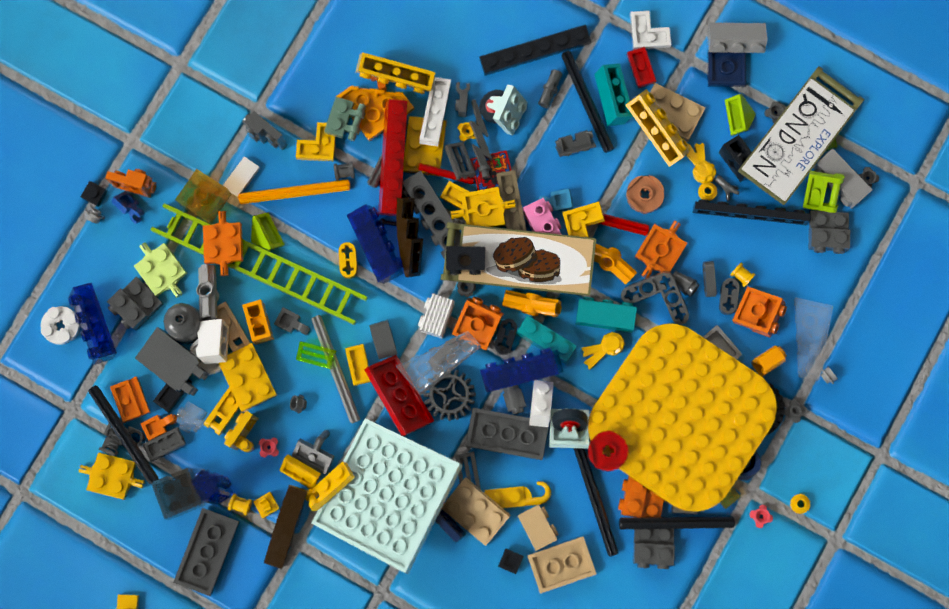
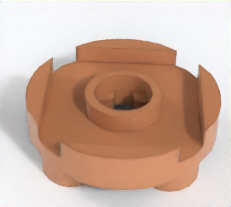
M638 176L629 183L626 199L633 210L642 214H648L656 211L661 206L664 200V188L662 183L653 176ZM642 190L644 192H646L647 190L650 192L648 199L641 197Z

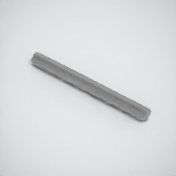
M320 315L314 316L311 320L350 423H356L360 421V417L326 327Z

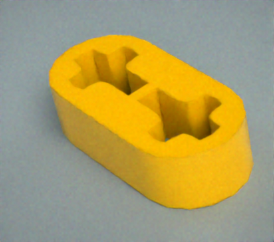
M345 242L340 245L338 251L340 273L344 278L352 279L357 275L358 271L357 253L352 243ZM346 247L353 250L349 253V259H346V254L342 253V251L346 250ZM350 262V267L354 270L347 275L344 269H347V263Z

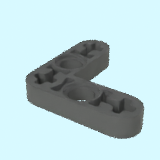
M663 271L630 284L622 290V300L631 304L661 292L671 318L676 324H685L689 319L688 308L673 274L669 271ZM662 276L670 277L669 286L670 288L672 286L675 288L664 292V290H667V286L665 283L660 282L663 279ZM647 282L651 283L653 290L645 292L642 289V285ZM636 286H639V292L633 295V299L625 297L627 290L635 292L637 291ZM670 293H676L679 299L677 302L671 303L667 296ZM680 303L682 304V306H679L680 312L685 313L682 320L679 317H675L677 309L674 308L672 310L671 308L678 306Z

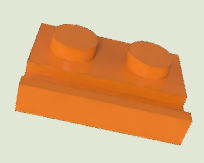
M135 376L130 380L110 386L123 423L151 413L138 377Z

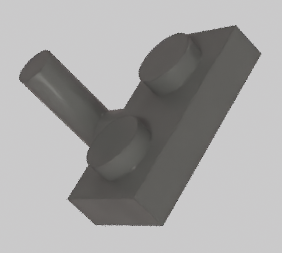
M324 430L316 438L314 445L300 438L292 457L326 475L335 456L322 450L321 446L329 437L330 432Z

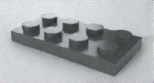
M473 408L466 447L543 460L548 427L529 425L530 418Z
M202 508L173 583L211 596L240 521Z

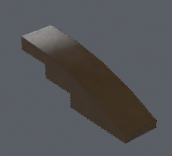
M411 197L397 198V239L405 277L420 276L423 238L417 237L419 218L413 217L415 198Z
M293 485L288 486L264 560L265 564L280 569L284 567L295 530L300 521L308 490Z

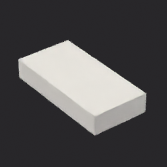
M243 157L222 187L238 198V195L243 193L260 170V167L246 157Z

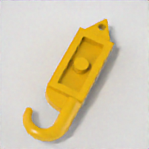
M537 481V485H541L545 489V494L542 497L532 498L530 490L523 486L484 490V493L502 508L544 504L551 496V489L547 483Z

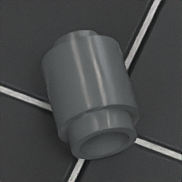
M518 385L504 388L503 397L508 412H512L513 415L524 412L523 408L527 406L522 389H519Z

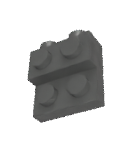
M255 111L244 117L242 122L246 125L245 130L255 142L260 141L264 144L268 140L269 144L275 149L279 147L281 150L287 146L283 135Z
M809 212L808 250H814L815 253L833 251L834 254H844L845 251L847 252L850 249L849 213Z
M135 277L123 290L120 288L107 301L110 305L108 309L115 316L119 314L123 318L121 323L127 329L132 327L134 330L141 327L164 305L138 277Z
M634 529L633 563H637L638 568H649L650 564L657 565V569H669V565H674V529Z

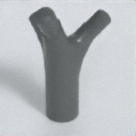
M720 175L715 178L714 181L725 191L727 201L730 200V192L739 194V191H737L738 186L729 184Z

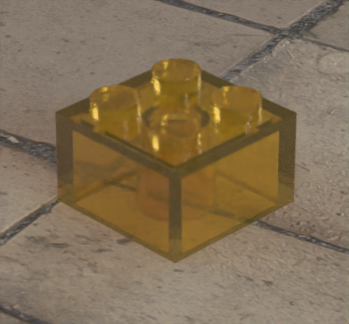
M196 169L175 201L211 225L232 194L226 187Z

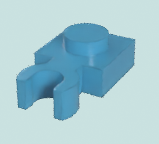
M570 189L551 192V198L546 196L538 198V200L544 198L546 202L549 201L554 211L573 208Z

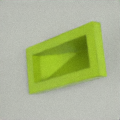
M738 94L725 99L731 136L748 131L756 113L744 96Z
M268 212L254 215L252 217L251 243L271 250L283 247L285 244Z

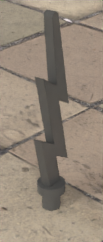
M473 99L471 103L477 124L469 121L479 147L472 144V148L480 165L479 172L482 173L483 179L490 178L489 171L491 169L485 157L492 160L483 135L489 137L477 102Z

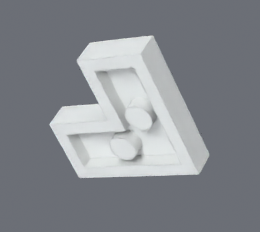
M649 11L630 13L633 50L645 47V49L671 47L670 27L651 28Z

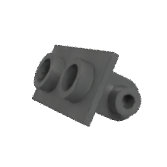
M585 130L575 133L576 140H573L571 135L558 138L555 141V148L559 156H570L572 153L587 151L590 148L596 147L592 139V131Z

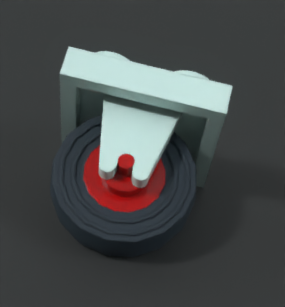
M507 85L505 91L492 90L485 94L480 101L479 109L485 120L490 123H497L506 134L514 135L515 130L519 127L521 116L526 111L528 102L514 86Z
M551 409L550 447L588 448L589 410Z

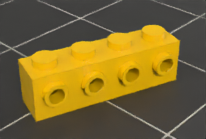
M363 52L359 55L355 71L360 73L359 77L365 79L375 77L378 78L377 82L384 84L393 82L396 83V87L406 89L407 86L412 87L414 92L424 94L425 91H431L435 72Z
M646 89L626 104L628 110L669 167L690 152L688 143L680 137L677 127L668 120L665 110L659 107L655 96Z

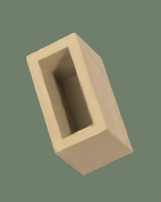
M539 504L518 515L535 551L556 541L555 536L558 535L554 525H549L546 519L549 517L544 507L540 508Z

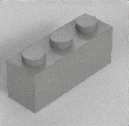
M709 23L707 34L708 52L765 53L768 40L766 23Z
M831 149L813 167L815 172L842 174L844 176L839 196L841 197V202L851 209L872 191L871 187L834 149ZM828 182L827 186L832 191L833 183Z

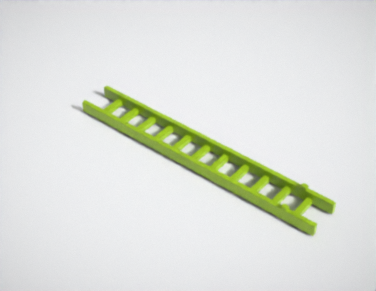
M164 203L162 206L164 209L176 214L175 218L172 217L167 226L169 230L167 233L151 227L150 230L204 256L203 244L199 249L189 244L198 225L210 224ZM181 217L193 222L184 241L172 236ZM243 240V258L248 248L260 252L252 271L249 272L239 267L242 261L228 264V267L354 326L357 323L355 320L342 315L350 295L366 302L368 300V297L245 240ZM265 256L277 260L268 280L256 275ZM282 263L294 268L285 288L273 283ZM299 271L312 276L302 296L290 291ZM316 279L329 284L319 304L307 298ZM333 287L346 292L337 311L325 307Z

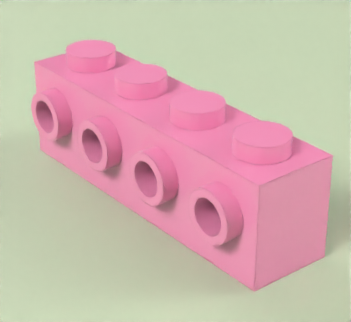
M542 198L523 207L524 216L532 232L562 235L559 230L561 225L558 219H554L551 214L553 209L549 201L546 202Z

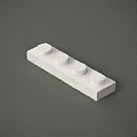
M434 77L432 88L429 92L419 144L437 147L439 145L451 86L450 79Z

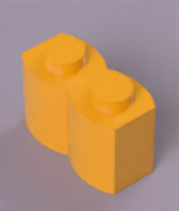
M773 346L754 358L751 364L756 372L763 377L786 362V353L781 347Z

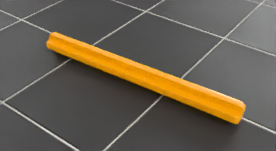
M347 179L240 193L238 198L240 204L348 191L351 186L350 181Z

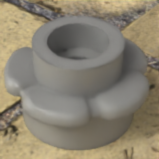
M829 367L824 370L823 368L821 369L823 372L821 377L827 384L830 382L834 384V381L838 378Z

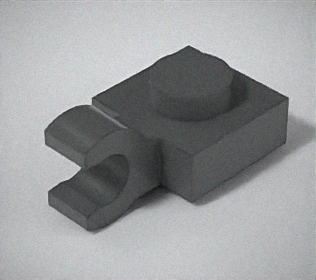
M457 82L456 91L460 95V99H456L455 110L458 111L459 117H466L470 84L467 83L466 89L462 90L460 89V82Z
M284 307L274 322L275 326L291 334L294 329L305 335L310 331L308 326L298 322L301 318L299 315Z

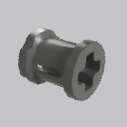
M353 161L343 165L334 164L336 181L345 177L355 178Z

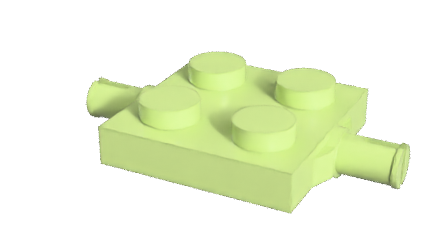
M146 242L142 243L139 247L145 256L134 267L155 296L158 297L164 291L171 290L175 297L178 298L183 293L177 284L188 273L165 243L152 251Z

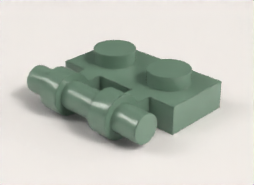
M335 97L324 130L325 134L343 139L345 132L349 133L348 140L355 141L356 136L360 132L361 121L366 114V105L359 104L358 109L354 110V102ZM350 116L355 117L352 125H348Z

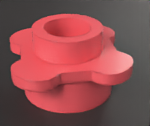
M274 437L271 439L262 438L259 441L260 456L263 458L269 455L276 457L279 454L277 450L278 440Z
M760 505L757 510H752L749 513L750 518L754 519L757 528H762L764 524L770 523L773 520V516L770 515L765 505Z

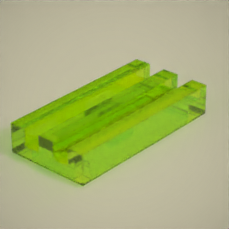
M300 341L296 360L333 369L332 362L335 360L334 354H336L337 350ZM303 347L327 352L329 356L304 350ZM306 354L328 361L326 364L323 362L301 357V355Z

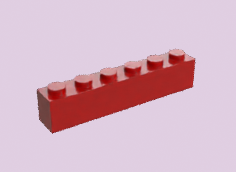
M388 99L385 103L378 215L396 217L397 198L402 197L408 101Z

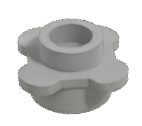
M97 209L84 210V213H86L85 219L90 222L99 224L101 219H105L101 215L102 212Z

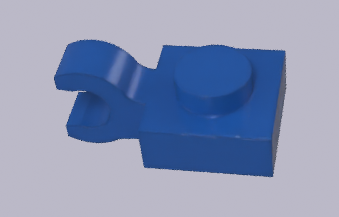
M124 191L113 197L111 201L124 215L129 213L133 223L137 224L142 221L140 217L145 215V212L138 207L139 202L129 192Z

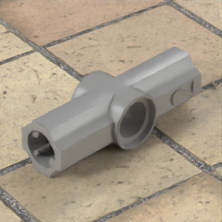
M204 264L198 268L199 285L196 289L199 296L201 321L218 319L217 301L219 300L216 267Z

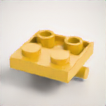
M247 410L245 413H241L236 419L237 425L225 435L224 439L226 441L224 444L234 450L239 448L247 453L252 452L254 444L246 439L259 418Z

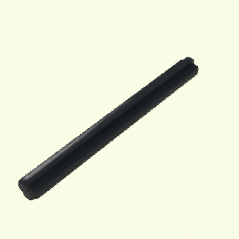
M566 51L562 53V59L603 151L605 153L611 152L614 149L613 144L571 51Z
M96 385L88 390L89 394L148 483L154 484L157 482L159 477L100 388Z
M573 448L608 556L617 555L618 549L585 448Z
M733 516L619 518L620 529L734 528L735 518Z

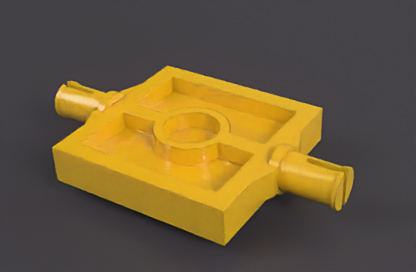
M499 187L462 193V209L450 212L452 219L463 217L466 225L498 227L505 225V209L516 206L515 200L503 202L500 197Z
M98 452L92 467L80 465L79 473L89 475L86 490L125 500L131 486L143 489L144 485L142 484H145V480L134 478L136 467L134 461Z

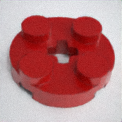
M604 431L598 433L591 440L588 447V456L591 463L597 469L614 471L625 463L628 456V446L626 441L617 433ZM605 446H609L610 449L614 450L610 454L611 457L603 454L602 450H605Z

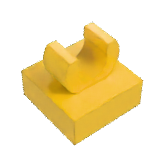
M271 492L253 501L262 519L280 509Z

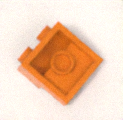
M128 169L127 174L116 170L114 173L107 171L105 177L115 188L148 198L155 192L157 183L153 182L152 178L140 169H135V171Z
M747 286L732 321L735 324L751 329L755 333L771 338L772 333H777L779 329V323L777 322L780 316L783 317L785 315L787 306H785L786 303L783 298Z
M473 296V298L466 300L452 335L487 350L504 313L500 312L501 308L498 306L490 305L489 307L483 304L484 301Z
M630 476L624 479L622 491H625L624 499L620 498L618 510H621L620 515L633 518L661 517L664 500Z

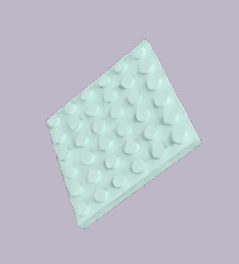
M365 418L343 460L348 463L355 478L317 511L312 524L409 574L463 465Z

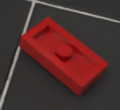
M645 47L627 52L626 55L637 88L655 84L656 78Z

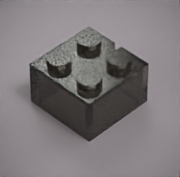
M191 468L171 474L172 477L166 476L151 482L165 520H171L206 505Z

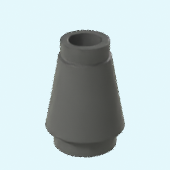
M675 271L673 276L679 290L685 296H693L699 287L697 280Z

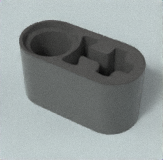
M388 320L369 325L379 360L397 355Z

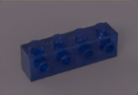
M365 204L347 214L377 281L385 284L402 275V262L394 254L395 247L390 240L388 241L385 235L387 230L383 224H380L378 220L379 213L376 208Z
M92 282L73 287L68 300L70 306L75 309V321L81 326V338L83 342L87 343L89 359L93 360L94 365L113 360L117 352Z
M551 347L539 350L540 354L533 355V352L521 355L522 359L515 360L514 357L504 359L502 364L497 365V362L485 364L486 368L480 370L486 393L561 374L564 371L558 349L552 351Z
M203 469L194 475L195 478L191 480L203 502L219 505L233 495V491L230 488L232 483L223 474Z

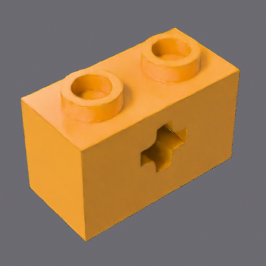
M260 299L243 304L252 342L257 345L274 340L264 302Z

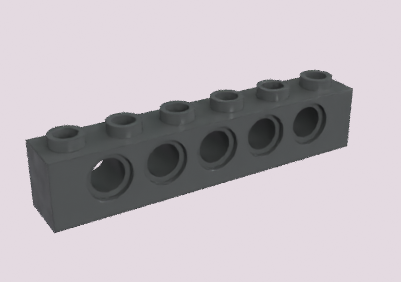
M419 171L402 182V193L405 197L415 198L414 212L416 215L420 214L423 218L421 220L422 225L426 230L430 229L433 234L430 237L436 246L440 245L443 251L440 253L445 260L446 245L444 243L448 235L446 226L447 222H454L422 171ZM417 192H424L425 196L422 199H417L415 194ZM428 207H432L435 209V212L428 215L425 213V210ZM437 223L445 225L443 230H436L434 227ZM459 230L455 232L454 246H460L461 233Z

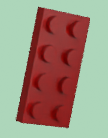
M397 355L364 369L401 436L404 437L434 422Z

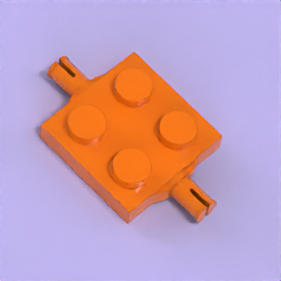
M219 211V223L203 226L204 263L219 264L220 276H228V264L243 261L242 223L226 222V211Z
M673 221L669 230L663 229L656 224L653 225L635 255V258L644 262L647 266L641 274L642 277L645 275V278L650 277L653 270L659 272H670L687 245V242L675 234L681 226L679 222L676 225L677 221Z

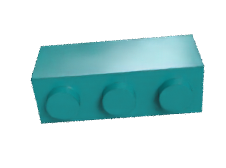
M620 63L603 65L594 75L607 125H624L633 115L626 107L630 100Z
M591 297L579 299L575 325L631 333L634 331L637 307H633V304L622 302L621 305L613 304L614 301L611 300L597 302Z
M528 315L517 330L519 337L565 365L577 345Z

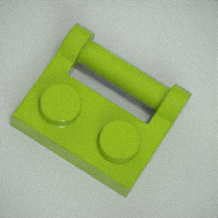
M810 171L803 208L836 213L838 210L839 191L841 184L844 182V176L842 174ZM827 183H833L829 203H824Z

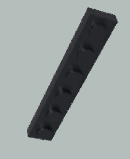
M585 24L479 56L486 76L591 44V39Z
M704 199L698 200V202L695 201L692 212L797 225H807L810 222V214L805 213L803 210L789 212L785 208L771 210L767 209L766 206H755V208L748 207L747 204H736L734 206L729 205L728 202L721 201L716 204Z

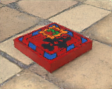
M507 150L492 153V160L485 157L491 169L489 171L490 178L483 179L482 173L479 172L480 165L477 158L470 159L476 173L474 178L477 190L498 187L496 173L512 171Z

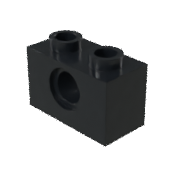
M446 246V271H450L452 275H461L462 271H469V275H481V272H485V247ZM463 256H469L471 263L468 266H463L460 263V259Z

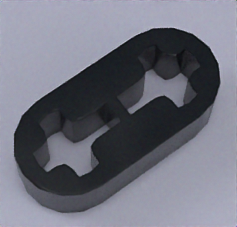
M505 319L500 324L495 341V350L500 355H507L512 349L517 332V324L512 319ZM511 323L514 330H510L508 336H506V329L503 326ZM505 338L507 339L506 345L509 346V348H505L504 351H501L498 344H502L503 339Z

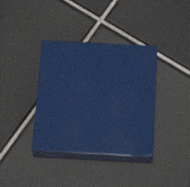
M707 51L708 87L746 86V53Z
M441 509L435 522L457 543L466 533Z

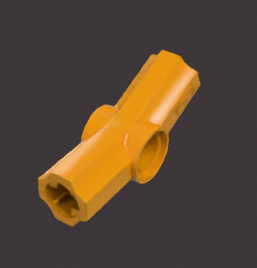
M596 244L594 262L599 263L603 270L611 271L626 285L637 272L621 258V252L617 248L610 247L607 249Z
M511 290L505 291L502 304L503 307L520 310L522 313L532 316L540 314L558 317L562 309L560 300L544 298L533 293L523 294Z

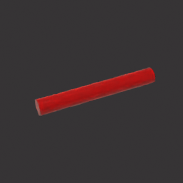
M419 163L418 170L457 180L452 171ZM468 176V178L463 179L462 177L460 180L457 181L472 185L474 182V177L470 178V176Z

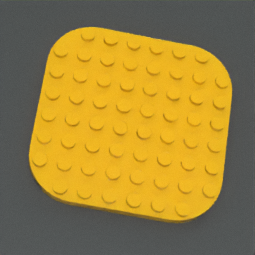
M662 324L644 333L594 405L588 420V432L590 441L598 433L604 431H612L620 435L627 443L628 456L625 463L618 468L619 470L678 509L690 512L703 511L714 507L725 498L770 430L776 416V399L773 390L763 377L693 330L679 324ZM605 446V450H602V452L607 457H611L610 454L614 450L610 449L609 446Z

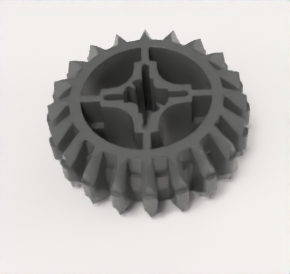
M450 368L447 370V375L444 374L443 370H440V377L436 373L433 374L436 379L435 381L430 378L428 379V382L432 385H425L424 388L429 393H423V396L430 399L424 402L426 405L432 404L428 410L432 411L435 409L433 416L436 417L441 413V420H444L445 415H448V421H451V415H455V419L459 420L458 413H461L463 417L466 416L463 410L471 411V407L467 404L475 403L474 400L470 399V397L476 396V393L470 392L475 387L474 385L468 386L471 379L468 378L464 381L463 379L466 374L462 373L459 377V370L457 369L454 375L451 374ZM451 380L448 387L436 388L442 381ZM457 381L464 387L466 397L455 391ZM452 388V393L455 396L448 399L447 402V396L444 393ZM434 393L444 398L442 408L435 403ZM452 402H463L460 407L448 410Z

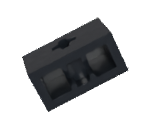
M737 135L723 144L718 153L741 183L747 178L739 173L738 170L752 152L740 135Z

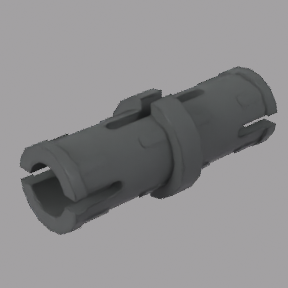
M551 70L538 105L541 107H550L552 98L558 91V83L563 75L560 71Z

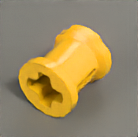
M742 262L730 274V276L736 277L743 287L756 275L755 273H750L743 266Z
M233 493L228 510L231 511L233 509L247 516L253 500H246Z

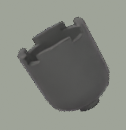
M185 303L175 304L170 307L164 316V326L168 334L183 344H191L199 339L197 335L201 321L199 310Z

